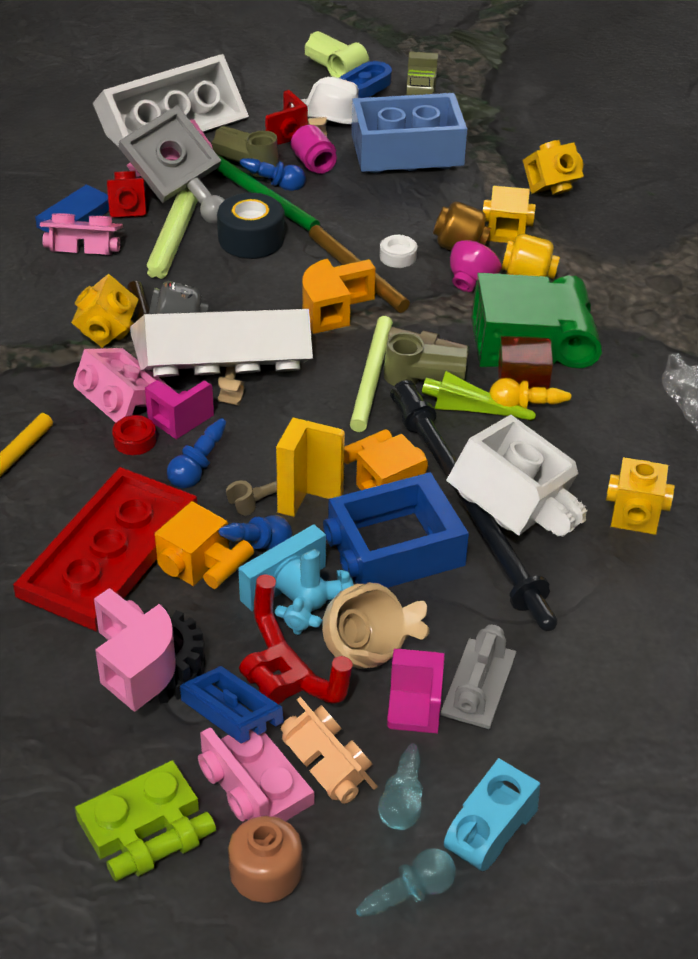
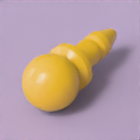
M510 378L497 380L489 391L491 398L496 403L508 407L519 405L527 408L528 402L531 404L549 403L555 405L569 401L572 397L569 392L558 388L532 387L529 389L528 381H522L519 384Z

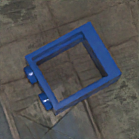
M431 472L329 499L328 519L323 521L326 540L331 547H337L340 553L342 569L349 572L350 577L354 579L356 584L379 583L389 588L466 566L469 533ZM415 513L427 534L424 537L369 551L358 528Z

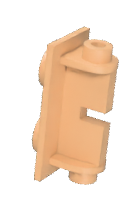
M299 697L297 702L304 708L305 712L298 718L292 716L281 725L283 742L292 749L306 767L321 754L324 756L309 771L327 791L328 796L332 800H340L343 804L352 801L358 794L359 789L357 786L364 779L375 790L378 786L365 772L373 765L372 762L353 740L345 746L337 740L334 735L342 728L322 705L313 712L305 701Z

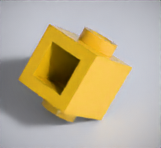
M493 186L492 199L484 200L483 212L486 215L485 222H489L488 227L491 228L487 241L508 243L509 240L515 241L518 235L525 234L526 226H533L536 204H528L530 189Z

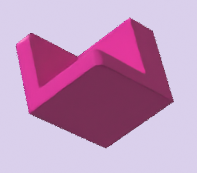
M159 380L145 387L148 418L176 440L214 416L213 388L207 381H203L190 390L182 391L179 394Z
M394 648L387 727L389 729L438 734L445 653Z

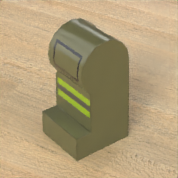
M409 51L406 95L435 94L438 53Z

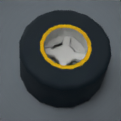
M249 192L227 198L219 205L217 211L218 240L221 248L231 255L249 259L266 257L275 253L283 245L285 237L284 209L281 203L273 197L262 193Z

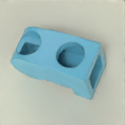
M498 758L463 803V808L447 831L444 847L479 870H487L498 858L505 844L521 824L526 825L538 811L540 782ZM504 781L514 784L520 794L504 785Z

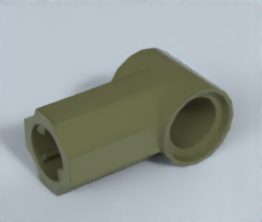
M223 125L216 130L215 137L211 142L212 149L216 154L240 163V160L243 158L258 159L260 162L264 161L276 167L279 162L277 136L270 131H256L250 134ZM249 171L251 175L263 178V176H260L258 173L254 174Z
M407 332L393 334L387 341L383 372L384 379L393 386L403 380H410L417 384L419 380L425 381L426 377L442 382L445 371H448L464 380L468 349L424 344L420 337Z

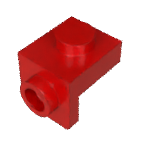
M136 171L114 172L115 179H107L110 216L145 215L144 179L142 177L136 178Z

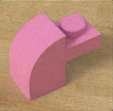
M109 588L94 598L98 631L108 640L95 649L100 683L135 712L164 690L173 677L176 659L172 622L167 611L160 604L144 614L134 601H125Z

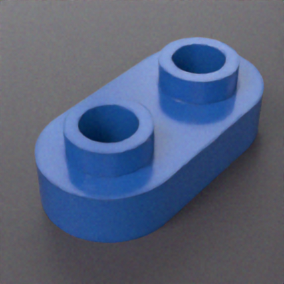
M370 61L339 78L353 82L358 86V98H368L391 84L392 68L384 62Z

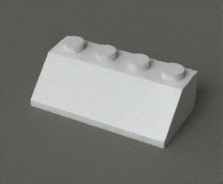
M224 54L105 89L93 102L106 136L117 146H119L121 139L176 105L179 106L189 120H195L203 133L249 117Z
M309 309L144 314L130 326L131 337L141 371L153 370V377L179 375L178 369L194 368L195 375H213L220 373V367L234 366L236 373L260 372V365H275L278 372L300 370L301 363L313 359Z

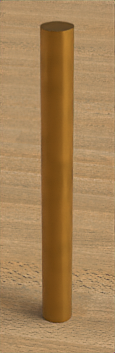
M315 225L310 229L309 237L342 265L361 261L319 225ZM375 272V293L399 313L405 312L410 305V301Z

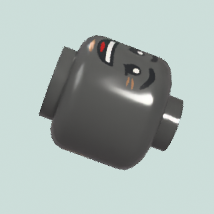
M166 281L161 285L160 289L154 288L149 314L207 312L208 304L201 303L202 294L199 288Z

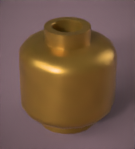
M453 202L449 208L442 207L433 234L438 236L437 242L439 246L452 251L454 244L458 241L471 240L485 245L491 228L485 226L486 215L483 211L460 202Z

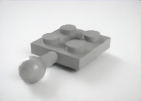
M178 105L119 141V149L162 203L188 187L201 203L200 213L202 218L208 223L217 224V211L219 205L225 199L218 195H211L200 179L219 168L222 160ZM171 147L178 151L180 157L176 160H167L161 155L160 151L163 148Z

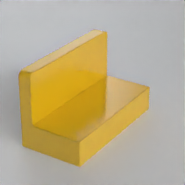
M292 417L276 446L278 513L295 517L307 493L327 499L343 495L345 432L342 429Z

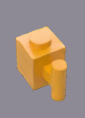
M387 429L344 446V462L349 464L357 460L356 485L360 490L425 474L428 470V461L423 451L415 447L403 434L392 437Z
M193 501L155 532L158 566L172 577L177 576L192 586L204 578L208 586L213 589L218 588L254 554V549L249 542L241 540L230 550L229 540L220 536L218 532L221 527L228 525V521Z

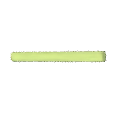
M387 316L379 317L376 323L350 421V428L356 432H363L367 427L386 352L388 334L393 325L392 319Z

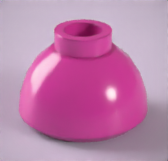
M471 240L458 241L452 248L450 255V266L454 274L452 283L462 291H473L474 287H476L478 273L499 274L502 269L498 256L481 243Z

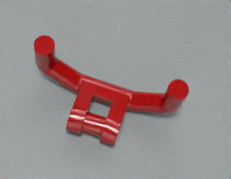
M267 574L258 576L255 588L254 616L268 649L246 656L240 663L239 672L249 683H255L259 687V692L277 704L282 703L286 698L301 691H305L309 695L327 703L337 704L342 702L349 691L352 661L344 656L334 658L329 681L315 675L288 645L273 611L275 578ZM278 670L282 673L280 675L273 674V672Z

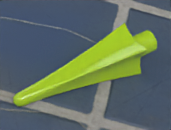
M445 371L442 382L427 377L424 381L422 394L437 398L435 409L479 412L502 416L513 415L515 418L534 420L536 418L534 411L519 405L508 407L498 404L491 398L489 392L464 381L448 371Z

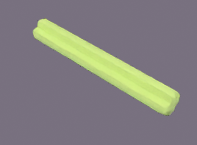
M188 187L177 194L146 264L148 267L147 274L151 278L157 276L163 279L167 276L198 200Z

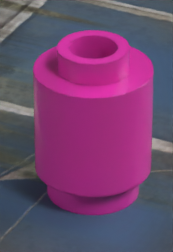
M302 126L292 136L291 148L308 170L322 174L334 167L337 160L335 146L317 126Z

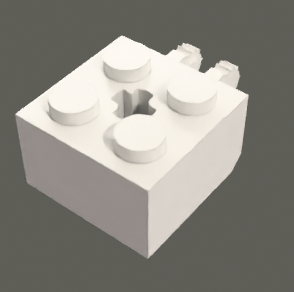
M513 415L507 416L470 437L446 479L448 483L458 489L459 494L464 499L479 505L491 514L501 527L513 531L518 536L535 523H538L546 530H551L557 537L559 535L564 537L568 532H572L580 523L586 521V512L588 511L585 509L586 505H583L582 501L578 502V498L568 492L578 475L576 462Z

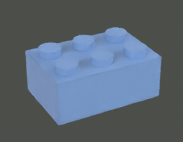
M454 93L352 98V139L361 172L380 173L384 170L403 169L414 171L418 168L438 167L448 169L452 166H464L467 127Z

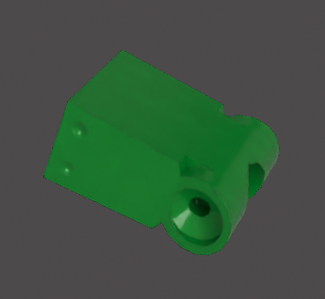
M478 273L471 319L479 367L552 366L558 360L561 364L571 368H585L596 363L602 354V346L596 324L590 313L591 304L583 280L577 276H564L550 282L549 277Z

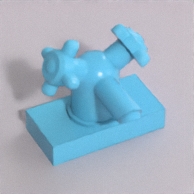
M315 524L238 568L240 601L251 611L254 610L255 588L258 576L267 574L275 578L274 598L284 593L293 601V605L289 607L277 606L275 615L283 618L287 626L293 629L296 635H300L308 626L319 627L322 619L311 615V612L320 609L327 600H333L340 591L353 586L354 583L349 572L344 570L336 571L337 580L324 581L320 577V570L326 567V534Z

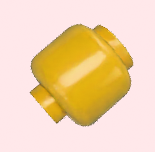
M520 234L516 237L515 241H508L501 270L506 271V274L544 276L554 279L560 257L553 255L554 246L550 240Z

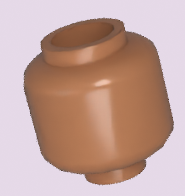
M265 815L251 818L240 824L232 834L228 847L229 871L231 881L238 892L251 901L261 903L280 901L290 895L299 884L303 870L302 843L300 835L294 827L279 817Z

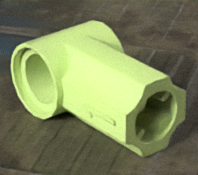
M320 31L310 34V38L305 44V55L309 56L311 60L327 67L332 77L339 78L356 67L369 62V55L360 43L355 42L346 45Z

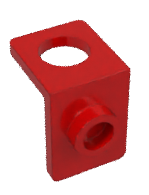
M290 90L283 92L284 110L265 117V131L276 134L278 145L290 142L292 136L299 128L308 125V106Z

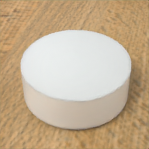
M389 236L380 243V260L385 265L394 268L411 266L417 260V243L408 236Z

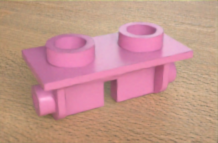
M55 213L52 214V219L40 222V227H49V233L44 232L43 247L50 248L51 252L77 253L79 252V239H84V253L111 256L112 252H119L120 238L114 237V231L123 228V224L112 223V217L89 216V222L75 221V215Z

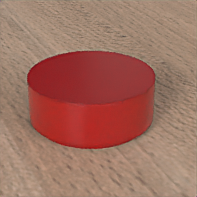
M140 415L126 416L118 420L112 428L114 447L123 454L141 455L150 451L156 444L155 424L147 417Z

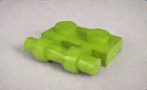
M173 760L75 807L77 820L100 860L119 850L122 851V854L106 861L109 873L115 882L132 873L139 877L153 870L154 862L178 850L184 854L198 847L200 839L216 831L215 823L207 811L190 820L187 818L199 811L198 798ZM163 828L167 830L146 842L142 840Z

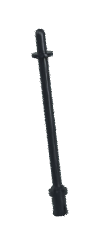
M410 380L398 382L395 388L401 397L393 389L390 396L402 412L403 424L410 432H419L448 478L457 460L433 424L436 419L435 409L429 402L423 400L414 382ZM452 486L513 583L514 587L509 594L510 603L513 608L520 611L529 610L542 630L552 631L555 629L557 618L545 600L550 593L547 579L543 576H530L492 515L476 503L464 499L459 494L458 489Z

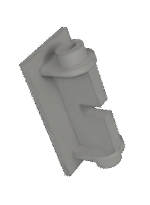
M487 625L478 632L476 640L469 638L442 707L441 716L486 729L491 728L517 653L515 650L506 648V638L502 628L497 625Z

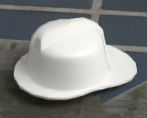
M328 76L318 80L313 85L308 99H301L308 106V117H326L330 121L352 124V98H358V86L353 82L337 77Z

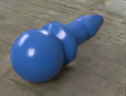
M243 158L240 160V164L251 173H258L260 176L272 178L271 185L273 186L279 184L281 188L293 191L303 188L306 183V175L302 168L297 165L284 166L283 162L279 161L276 167H274V165L264 161L260 162L258 159Z
M221 418L208 426L204 431V435L200 436L193 447L185 445L182 449L183 455L176 456L170 461L167 467V477L173 486L189 488L195 486L200 481L202 469L210 465L206 457L215 447V443L219 442L222 438L226 426L224 419Z
M270 515L265 518L254 517L249 523H231L221 527L218 531L220 536L230 541L239 542L245 540L254 549L270 550L292 537V529L289 522L278 515Z

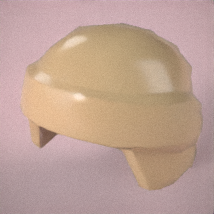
M357 583L340 591L327 605L322 620L324 641L335 657L344 656L349 658L355 668L378 667L393 658L394 648L401 649L409 636L423 640L430 634L429 627L421 621L427 615V604L425 601H416L402 607L396 595L387 587L379 583Z

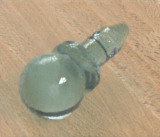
M414 743L408 745L400 756L397 773L387 779L385 792L380 797L378 803V813L385 825L395 830H405L412 827L421 815L420 799L423 787L417 780L421 759L418 746Z
M429 848L421 851L414 858L411 866L404 864L399 867L401 878H396L383 885L381 890L376 889L371 892L358 905L356 909L357 915L365 917L381 914L387 911L389 906L394 907L407 900L410 895L415 902L419 903L424 900L425 894L437 895L447 891L453 884L456 876V867L453 859L441 849Z

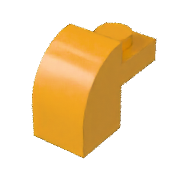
M324 259L314 263L305 271L302 278V309H309L310 328L313 334L350 326V305L374 300L376 268L370 259L333 267L328 259Z

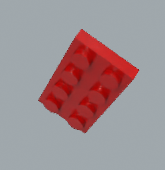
M119 467L13 584L15 597L97 632L98 624L94 598L110 588L124 599L157 559L155 532L191 501L198 504L197 496Z

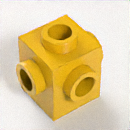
M560 140L547 142L539 146L540 150L523 159L531 194L551 190L552 195L561 194L572 190V183L584 177L582 171L583 160L577 152L575 142L561 145Z
M107 274L93 287L88 286L77 297L75 305L78 308L71 323L85 336L103 348L114 338L121 340L129 333L130 326L134 324L131 318L139 299L110 274Z
M623 457L620 475L610 474L606 501L614 502L611 527L656 535L661 510L670 512L675 485L666 483L668 465Z

